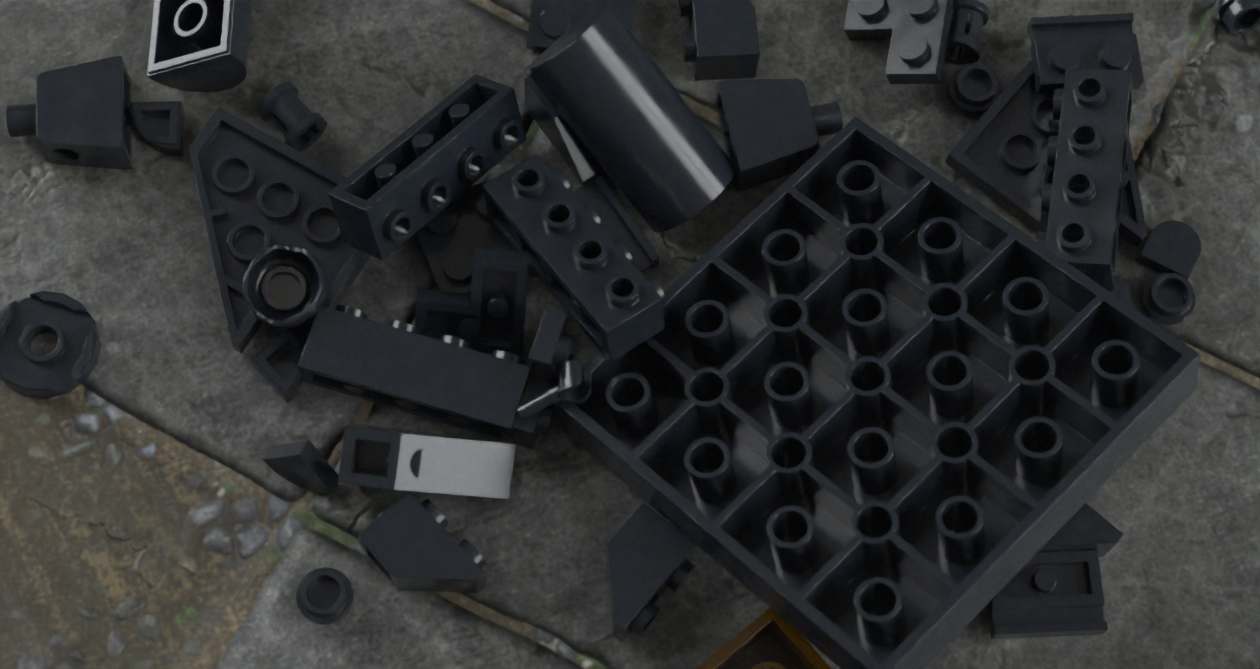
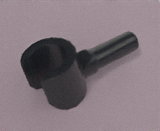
M579 360L561 363L558 367V385L549 388L546 392L518 406L519 415L525 419L560 401L572 404L587 401L592 390L591 371L582 372V363Z

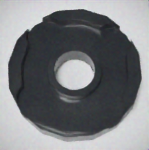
M49 291L29 294V298H25L18 303L16 300L4 307L0 313V378L5 385L24 397L49 399L68 394L84 383L97 365L101 341L97 324L83 304L64 293ZM44 333H52L58 336V344L50 354L45 356L31 354V343L37 336Z

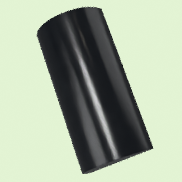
M154 0L147 77L167 87L191 92L223 91L239 85L243 82L247 73L252 0Z
M607 0L598 1L525 69L527 74L654 232H664L686 222L717 198L732 180L736 171L733 162Z

